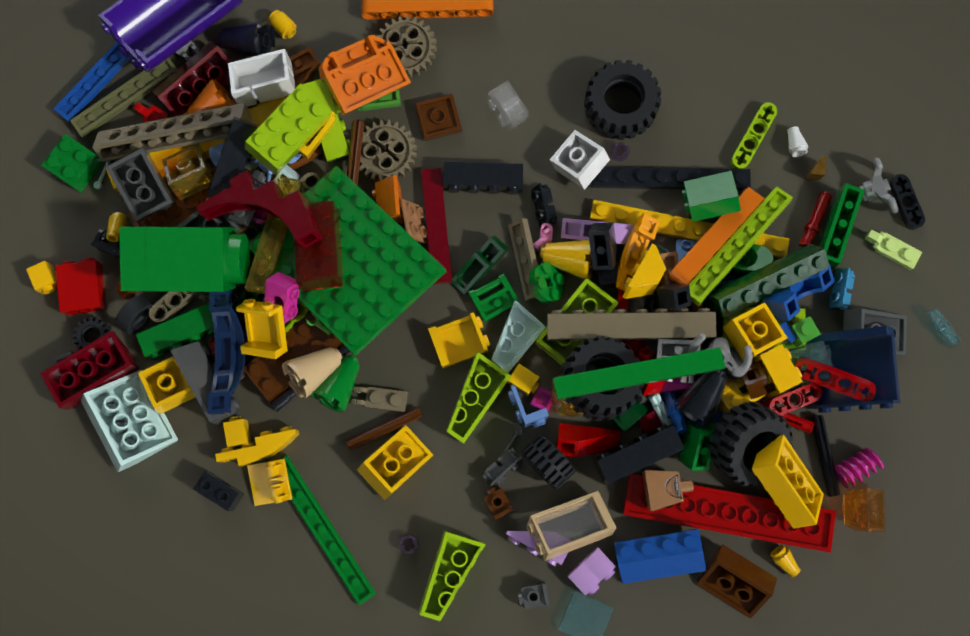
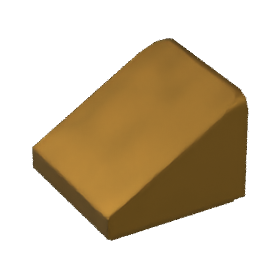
M822 156L806 176V180L819 181L826 174V156Z

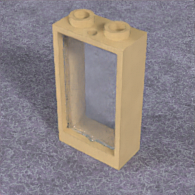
M599 491L531 515L527 523V530L529 535L533 536L536 541L537 553L540 556L542 555L544 561L612 536L616 526Z

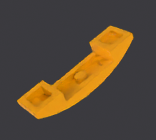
M642 213L635 224L621 256L616 287L623 291H626L623 286L627 278H633L634 276L631 274L636 263L641 264L642 262L639 260L644 249L647 250L650 240L655 239L661 222L646 213Z

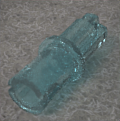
M935 308L928 313L929 318L938 329L937 332L941 333L950 347L961 342V338L951 326L952 323L947 322L939 309Z

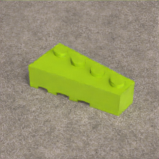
M443 531L418 611L421 616L441 621L486 544Z

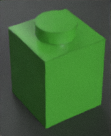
M811 316L790 327L798 338L793 342L795 347L821 335Z

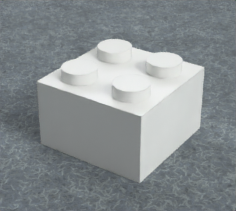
M576 130L572 132L550 158L557 172L584 190L610 160L603 147Z

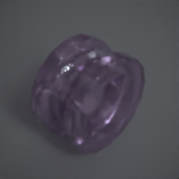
M618 142L613 146L611 155L615 161L623 162L628 158L630 148L626 143ZM619 148H622L623 152L626 153H623L622 156H619L618 152L616 153L615 151H618Z
M407 535L400 540L399 546L405 554H412L418 549L419 543L415 536ZM408 538L412 539V543L415 545L414 549L410 548V551L406 550V545H404V541H408Z

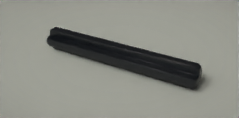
M813 416L811 419L814 422L813 429L827 494L829 497L840 495L824 416Z

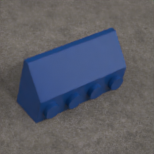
M698 528L614 543L623 584L706 571Z

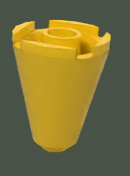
M589 240L546 243L545 247L541 248L540 258L543 259V263L548 262L551 266L582 279H591L594 270Z

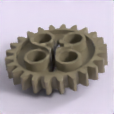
M407 15L406 20H402V17L399 16L398 22L392 18L391 25L385 23L386 29L380 28L379 30L382 35H376V37H380L386 42H390L394 37L399 38L397 42L390 43L396 54L403 56L400 62L406 73H409L410 78L413 77V72H416L419 76L420 69L426 72L425 65L432 66L430 59L436 58L433 52L437 51L435 46L437 41L436 38H433L434 32L430 31V26L424 27L423 20L418 23L417 17L410 21L409 15ZM411 34H418L414 39L409 38ZM414 52H421V55L418 57L412 56Z
M380 120V125L378 126L373 122V128L366 125L367 132H363L360 172L365 171V177H369L372 174V181H375L377 177L381 181L384 178L393 175L398 176L399 174L405 177V170L411 172L409 165H415V161L412 158H417V153L413 152L417 150V145H414L415 138H410L411 131L405 132V126L399 128L398 122L392 125L390 120H388L387 125H384L383 120ZM383 135H387L389 137L386 141L379 140V138ZM372 141H375L379 146H377V145H375V144H373V143H371V142H372ZM397 147L404 148V150L400 153H396L394 151ZM381 148H382L384 151L389 150L390 155H389L387 152H384V153L382 154ZM370 150L376 151L374 156H367ZM392 157L399 159V162H396ZM389 161L392 163L388 168L382 167L384 162Z

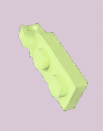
M871 230L865 237L866 241L874 244L872 248L875 249V252L908 270L914 269L922 254L918 249L882 231L878 233Z

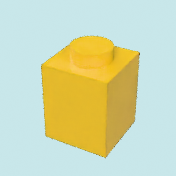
M43 261L26 269L35 291L41 294H50L56 290L57 278L52 264Z
M518 364L507 382L510 385H515L516 389L527 396L530 392L534 394L540 385L537 382L539 376L521 364Z
M241 416L229 418V422L223 423L227 447L235 448L243 444L252 443L248 420L241 419Z

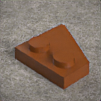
M311 46L289 57L293 66V78L296 88L300 83L302 85L308 83L320 66V62Z

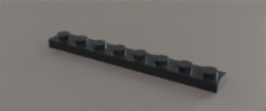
M603 167L592 180V188L685 189L684 181L732 171L736 189L746 190L748 187L751 188L750 169Z

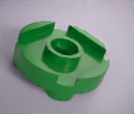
M544 262L533 267L529 273V284L533 283L534 287L532 292L540 302L550 303L560 299L565 279L548 262Z

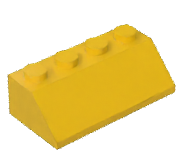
M780 435L756 454L752 466L753 473L761 481L764 489L768 491L775 505L779 507L793 529L817 525L824 494L784 435Z

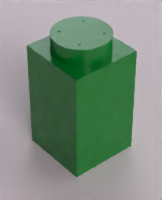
M119 227L121 291L225 292L237 288V284H245L248 280L250 268L248 238L246 234H237V227Z

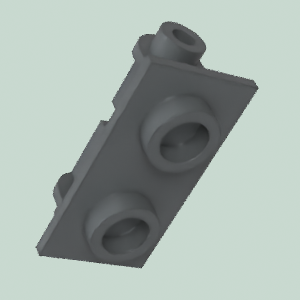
M513 448L507 449L498 458L503 465L499 467L495 462L484 470L485 473L482 476L487 482L490 479L493 481L490 484L491 486L494 484L499 486L506 479L504 475L509 470L514 472L521 465L520 460L522 457L520 456L517 459L515 456L518 453Z

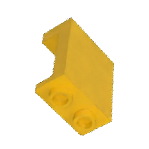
M247 299L236 307L237 312L244 313L248 342L240 346L241 354L277 359L288 352L282 305L273 304L270 301L256 302L255 299Z
M474 312L470 313L467 317L440 327L428 328L443 369L474 358L477 352L480 354L488 352L487 347L490 346L486 334L482 335L480 330L483 327L480 316L475 317Z

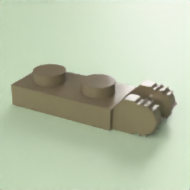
M353 387L352 391L354 393H367L366 401L353 398L350 399L349 404L373 409L406 412L408 392L374 387Z

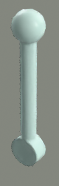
M111 160L106 161L98 181L94 182V188L98 190L102 188L106 166L110 165Z

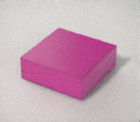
M539 386L530 405L540 410L546 408L547 412H549L556 395Z

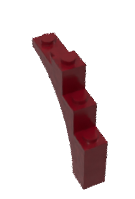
M248 171L230 179V188L221 191V193L204 200L196 206L198 213L208 221L236 211L267 213L282 220L289 227L294 239L303 248L323 239L309 202L299 190L291 192L284 197L282 189L273 180L259 187L257 180Z

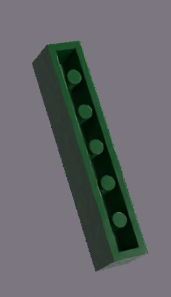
M810 244L712 291L707 296L712 312H716L717 315L723 318L728 317L829 268L826 251L824 248Z

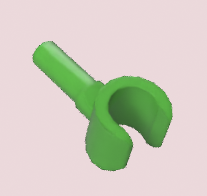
M316 316L313 321H308L305 318L310 326L315 325L328 336L331 333Z

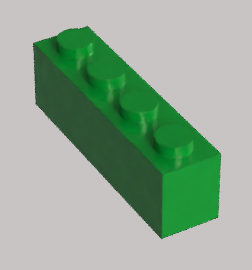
M847 183L837 192L819 246L825 249L832 269L841 264L865 191Z
M209 303L136 334L144 357L157 360L164 357V353L187 343L199 342L203 336L214 335Z

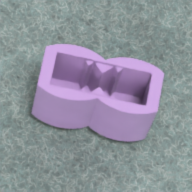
M596 547L567 576L584 595L588 593L592 595L599 589L598 583L602 579L607 581L615 573L613 569L616 566Z

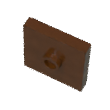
M453 94L415 103L424 141L462 132Z

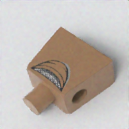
M642 471L648 511L683 502L682 493L694 490L692 479L680 480L678 471Z

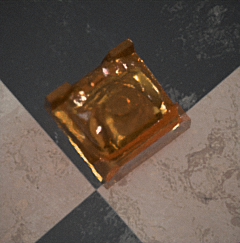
M853 489L843 494L844 503L842 504L841 511L844 516V525L855 531L886 532L883 489Z

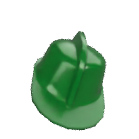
M753 244L731 270L737 274L755 271L772 263L773 254L768 248Z

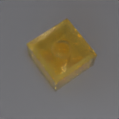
M199 143L162 160L168 185L179 200L209 188L213 171L209 158Z

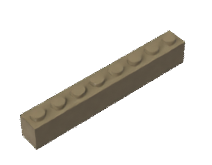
M707 308L697 309V312H689V309H679L674 313H668V309H656L655 313H647V309H636L634 313H626L624 309L614 310V313H605V310H593V313L585 314V310H572V314H564L563 310H553L551 314H547V341L587 340L589 338L594 340L598 336H603L604 340L608 337L615 340L695 339L700 333L705 334L706 339L716 338V312H710V309Z

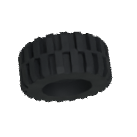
M615 60L613 65L610 62L604 64L603 69L599 68L595 71L594 76H591L586 89L584 107L586 108V117L590 118L589 123L591 126H597V132L600 134L605 132L607 137L611 139L613 136H618V140H624L625 136L632 139L636 137L637 133L639 135L643 134L646 128H650L661 105V88L657 87L659 83L657 78H652V72L649 69L645 71L642 64L634 65L631 60H627L626 63H622L621 60ZM626 87L637 94L640 100V107L635 112L620 114L607 106L604 95L612 88Z
M598 336L594 340L589 338L580 343L567 356L560 370L562 374L560 376L586 372V366L589 363H599L609 368L640 362L639 358L635 359L633 356L635 352L631 348L628 350L624 347L625 343L621 341L617 343L611 337L604 340L603 336ZM644 384L617 389L614 395L594 393L565 400L568 405L570 403L573 404L575 412H583V417L589 419L594 416L595 421H601L604 418L605 420H611L623 414L636 403V400L639 399L642 393L641 389L644 387Z
M746 402L739 404V407L734 406L730 409L729 413H724L721 416L722 420L716 423L714 426L716 429L711 433L710 439L712 442H709V450L711 451L710 457L714 466L735 483L741 486H758V483H762L752 470L756 454L780 435H784L793 447L791 443L793 435L789 423L781 415L763 404ZM758 434L753 447L744 454L749 441Z

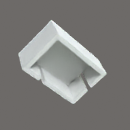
M285 49L228 63L231 94L237 104L245 103L247 107L257 104L256 101L258 100L260 103L283 98L289 96L296 89L292 62Z

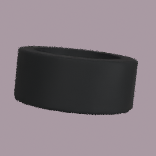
M141 295L131 298L117 314L116 325L128 335L139 332L151 319L149 310L153 305Z

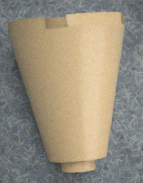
M328 347L282 363L284 375H289L290 381L288 383L294 392L301 398L304 396L305 399L341 365L342 355L338 349Z

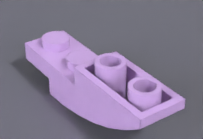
M563 218L561 238L589 240L588 231L593 223L608 222ZM614 223L616 243L626 244L635 225Z

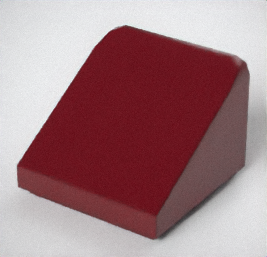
M655 410L637 421L643 434L648 433L649 436L653 435V430L663 426Z

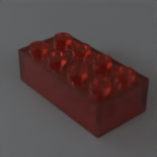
M334 201L310 203V208L323 239L306 248H303L294 239L296 283L302 292L342 287L343 272L338 209Z

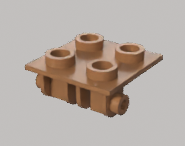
M400 199L406 232L417 242L427 244V229L423 222V209L420 205Z

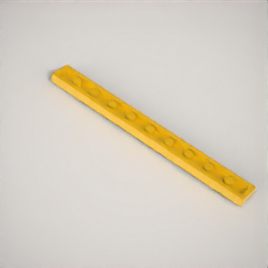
M593 200L590 221L635 225L642 213H646L661 221L656 234L699 241L714 225V223L704 221L692 222V219L598 200ZM763 233L754 244L768 248L773 257L781 259L787 256L790 239Z

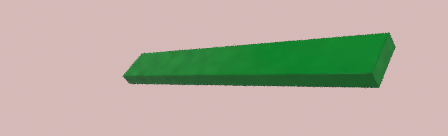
M721 347L554 377L552 381L556 399L561 400L718 371L726 367Z
M285 455L281 459H285L292 494L291 501L359 606L377 593L290 457Z

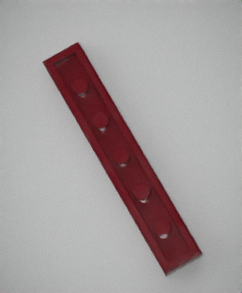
M441 168L422 169L429 253L446 269V273L433 285L452 283Z

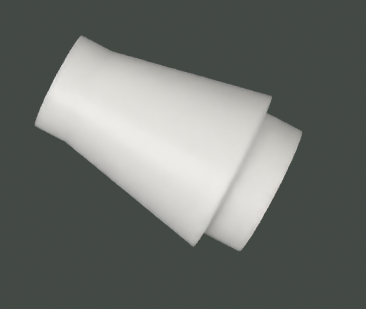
M799 127L789 128L787 130L789 153L792 154V157L804 156L808 153L807 149L809 146L802 136Z

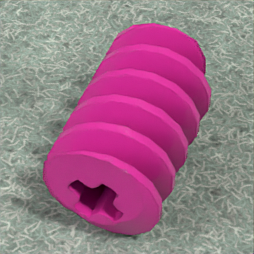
M864 448L862 453L857 452L855 457L851 456L848 461H842L841 465H835V471L838 480L848 489V482L855 486V478L862 482V474L869 478L868 470L875 474L877 473L875 466L884 469V465L876 452L869 448Z

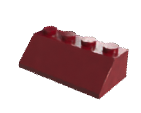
M210 41L152 92L174 116L184 115L212 79L213 81H218L225 89L230 86L228 63L231 62L221 49Z
M110 331L44 370L40 375L57 406L60 409L70 410L81 403L83 393L125 377L139 369L124 343L114 331Z

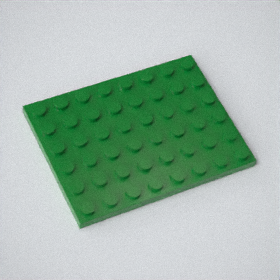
M335 166L303 194L309 202L323 239L303 248L294 239L289 227L282 220L276 218L249 242V250L273 274L280 272L299 280L300 294L298 299L356 356L445 274L446 269L345 173Z

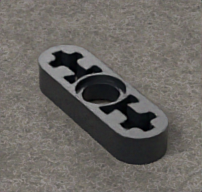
M898 174L889 182L891 193L896 200L904 225L910 230H917L925 223L924 213L910 179L904 174ZM896 182H903L904 185L902 187L897 186ZM904 197H908L912 201L911 207L903 205L902 199ZM912 218L916 219V218H917V219H918V222H917V223L911 222L910 219H912Z

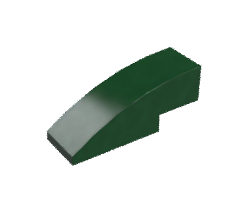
M497 236L490 237L480 250L475 252L452 278V283L465 295L510 249Z

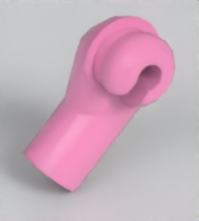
M549 223L541 225L540 239L533 243L534 249L537 252L542 247H545L546 243L552 241L553 228Z

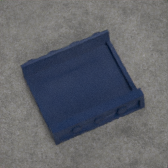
M881 326L821 333V335L806 342V344H810L811 359L867 379L876 386L875 397L871 401L865 402L819 385L822 389V396L815 402L814 406H810V409H818V413L831 412V408H838V411H852L851 407L859 406V410H870L872 405H880V409L893 408V404L901 403L893 327ZM814 368V369H813V371H812L813 375L815 374V370H816L817 368ZM827 371L818 373L821 379L826 380L830 378V374ZM841 379L839 384L842 387H849L851 382L848 379ZM855 383L854 385V391H856V387L858 386L857 383ZM865 387V389L862 390L863 394L869 392V388Z

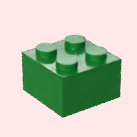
M65 134L41 166L82 193L105 162H102L96 154Z

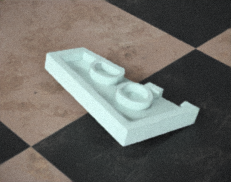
M517 301L513 303L491 361L507 373H509L546 328Z

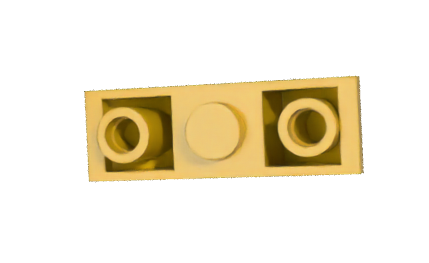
M653 243L649 250L644 249L639 258L642 261L641 264L636 263L631 272L634 275L633 278H627L623 286L626 289L622 296L623 298L628 299L652 295L666 271L660 253Z

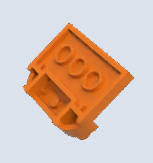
M369 35L363 40L336 52H331L319 66L320 78L322 81L325 80L342 115L411 83L392 44L375 35Z

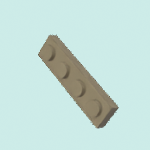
M521 218L509 224L508 228L525 301H531L536 299L532 292L534 290L533 283L529 284V273L538 264L528 220Z

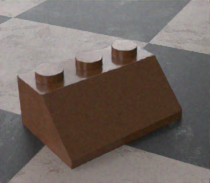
M722 544L711 557L706 566V571H703L696 585L747 617L752 618L773 596L777 578Z

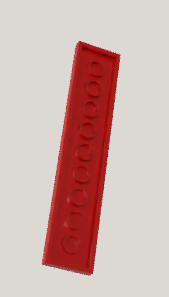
M629 474L623 515L831 553L836 517L835 510L821 508L817 525L793 529L779 507L775 505L773 499L693 485V491L682 493L683 502L648 511L643 476Z

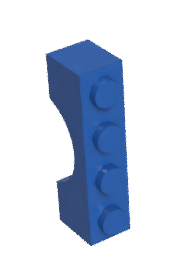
M831 267L767 297L763 303H766L776 320L790 321L800 312L799 299L812 293L823 292L834 283Z

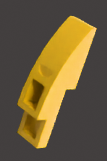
M290 426L281 428L278 433H273L272 431L261 432L259 437H254L256 446H254V443H247L241 445V449L234 450L233 447L221 449V453L215 454L216 462L224 463L237 460L238 466L241 467L258 463L287 447L299 435V430L293 429Z

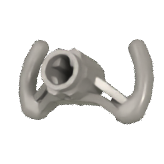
M879 157L873 158L874 171L871 180L859 186L865 190L863 194L864 201L869 200L870 202L879 199L889 205L892 213H897L899 209L896 200L887 192L891 190L888 180H883L881 176L882 162Z
M700 333L692 341L688 353L697 351L699 345L706 339L705 334ZM721 337L713 339L709 343L708 349L721 347L725 367L729 369L734 377L744 376L752 363L751 346L747 345L744 347V362L739 366L731 355L729 342Z

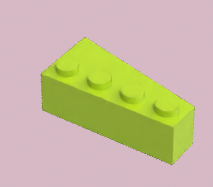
M318 79L303 84L335 113L336 123L321 142L327 161L332 162L348 157L350 139L345 138L346 125L344 120L339 118L338 113L341 111L336 101H334L325 80Z
M479 352L475 354L446 429L448 434L463 444L511 377L510 374Z

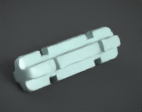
M660 394L648 395L662 424L672 425L671 419L666 414L668 410Z

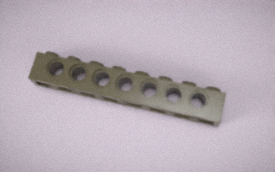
M241 103L100 131L97 133L93 149L100 160L104 162L124 158L141 148L151 153L223 139L227 137L234 116L252 122V117L246 104Z

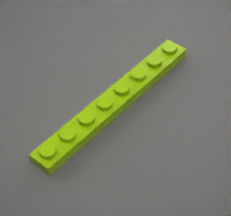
M777 186L689 283L690 297L694 304L700 306L792 201V196Z

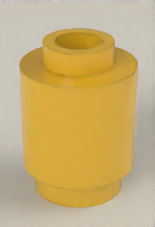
M275 10L270 14L268 18L270 25L273 26L274 30L283 39L292 38L295 35L297 25L284 12Z

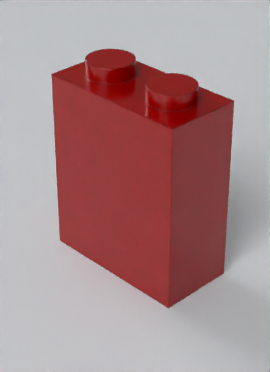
M84 258L82 262L65 261L62 263L63 265L55 266L60 313L71 316L107 310L102 263L94 258Z

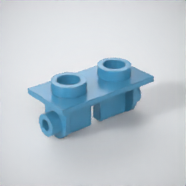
M850 268L837 269L833 276L834 283L832 285L829 308H839V310L844 311L850 307L852 294L846 292V290H853L855 275L854 271H851Z

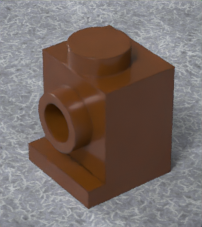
M760 363L751 365L749 370L742 376V380L752 400L767 394L765 386L768 385Z
M495 486L485 492L487 496L484 497V500L495 520L514 510L502 488L497 489ZM495 498L501 499L502 503L500 506L494 505L493 501Z

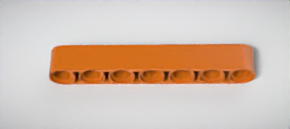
M361 0L362 18L367 20L399 19V16L402 19H406L407 15H409L410 19L417 17V19L487 17L494 13L493 0Z
M748 187L739 196L741 211L722 215L674 267L668 278L674 283L689 285L765 198Z

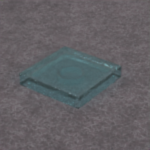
M574 591L558 630L570 636H603L614 608Z

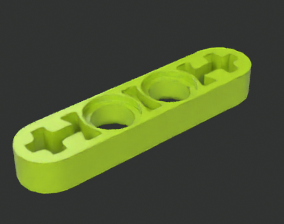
M764 103L759 108L731 158L730 164L733 169H745L749 165L777 115V108L773 103ZM769 109L770 114L767 116L765 120H763L762 117L764 116L765 111ZM760 124L763 127V132L756 133L753 126ZM747 140L752 141L754 148L747 149L744 146V142ZM742 153L746 154L742 161L743 163H741V165H738L737 159L740 158Z

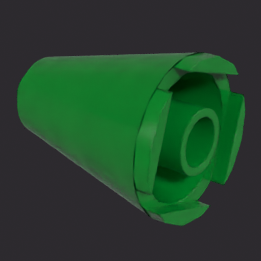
M352 355L342 356L341 365L310 396L314 399L319 397L321 404L338 413L340 411L344 413L360 368L359 360Z

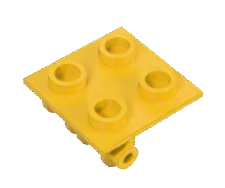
M285 459L247 465L254 506L270 503L277 504L292 500Z

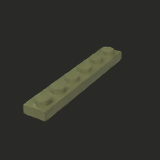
M167 58L150 72L142 71L71 119L70 122L82 138L86 137L152 92L177 70L176 66L170 58Z

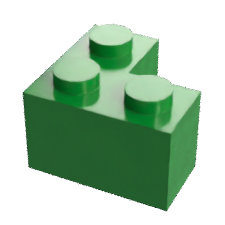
M687 422L686 427L688 431L684 433L682 441L685 449L680 451L678 460L691 471L709 470L711 464L709 442H712L710 436L716 428L714 426L717 422H713L710 426L703 425V422Z

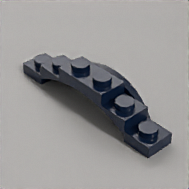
M228 290L225 292H210L209 311L212 314L215 337L214 377L211 393H208V414L210 415L231 414V394H234V390L241 380L245 365L246 354H241L240 347L245 344L243 330L232 308V291Z

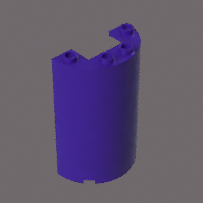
M119 0L98 16L102 21V24H100L101 28L106 34H111L120 46L118 49L125 58L129 56L131 63L137 70L141 68L145 72H150L238 7L242 0Z

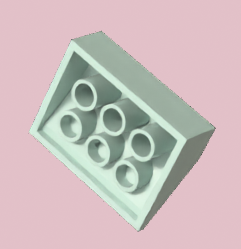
M142 370L83 393L81 400L117 472L143 461L178 441L164 413L159 414L154 409L138 375Z

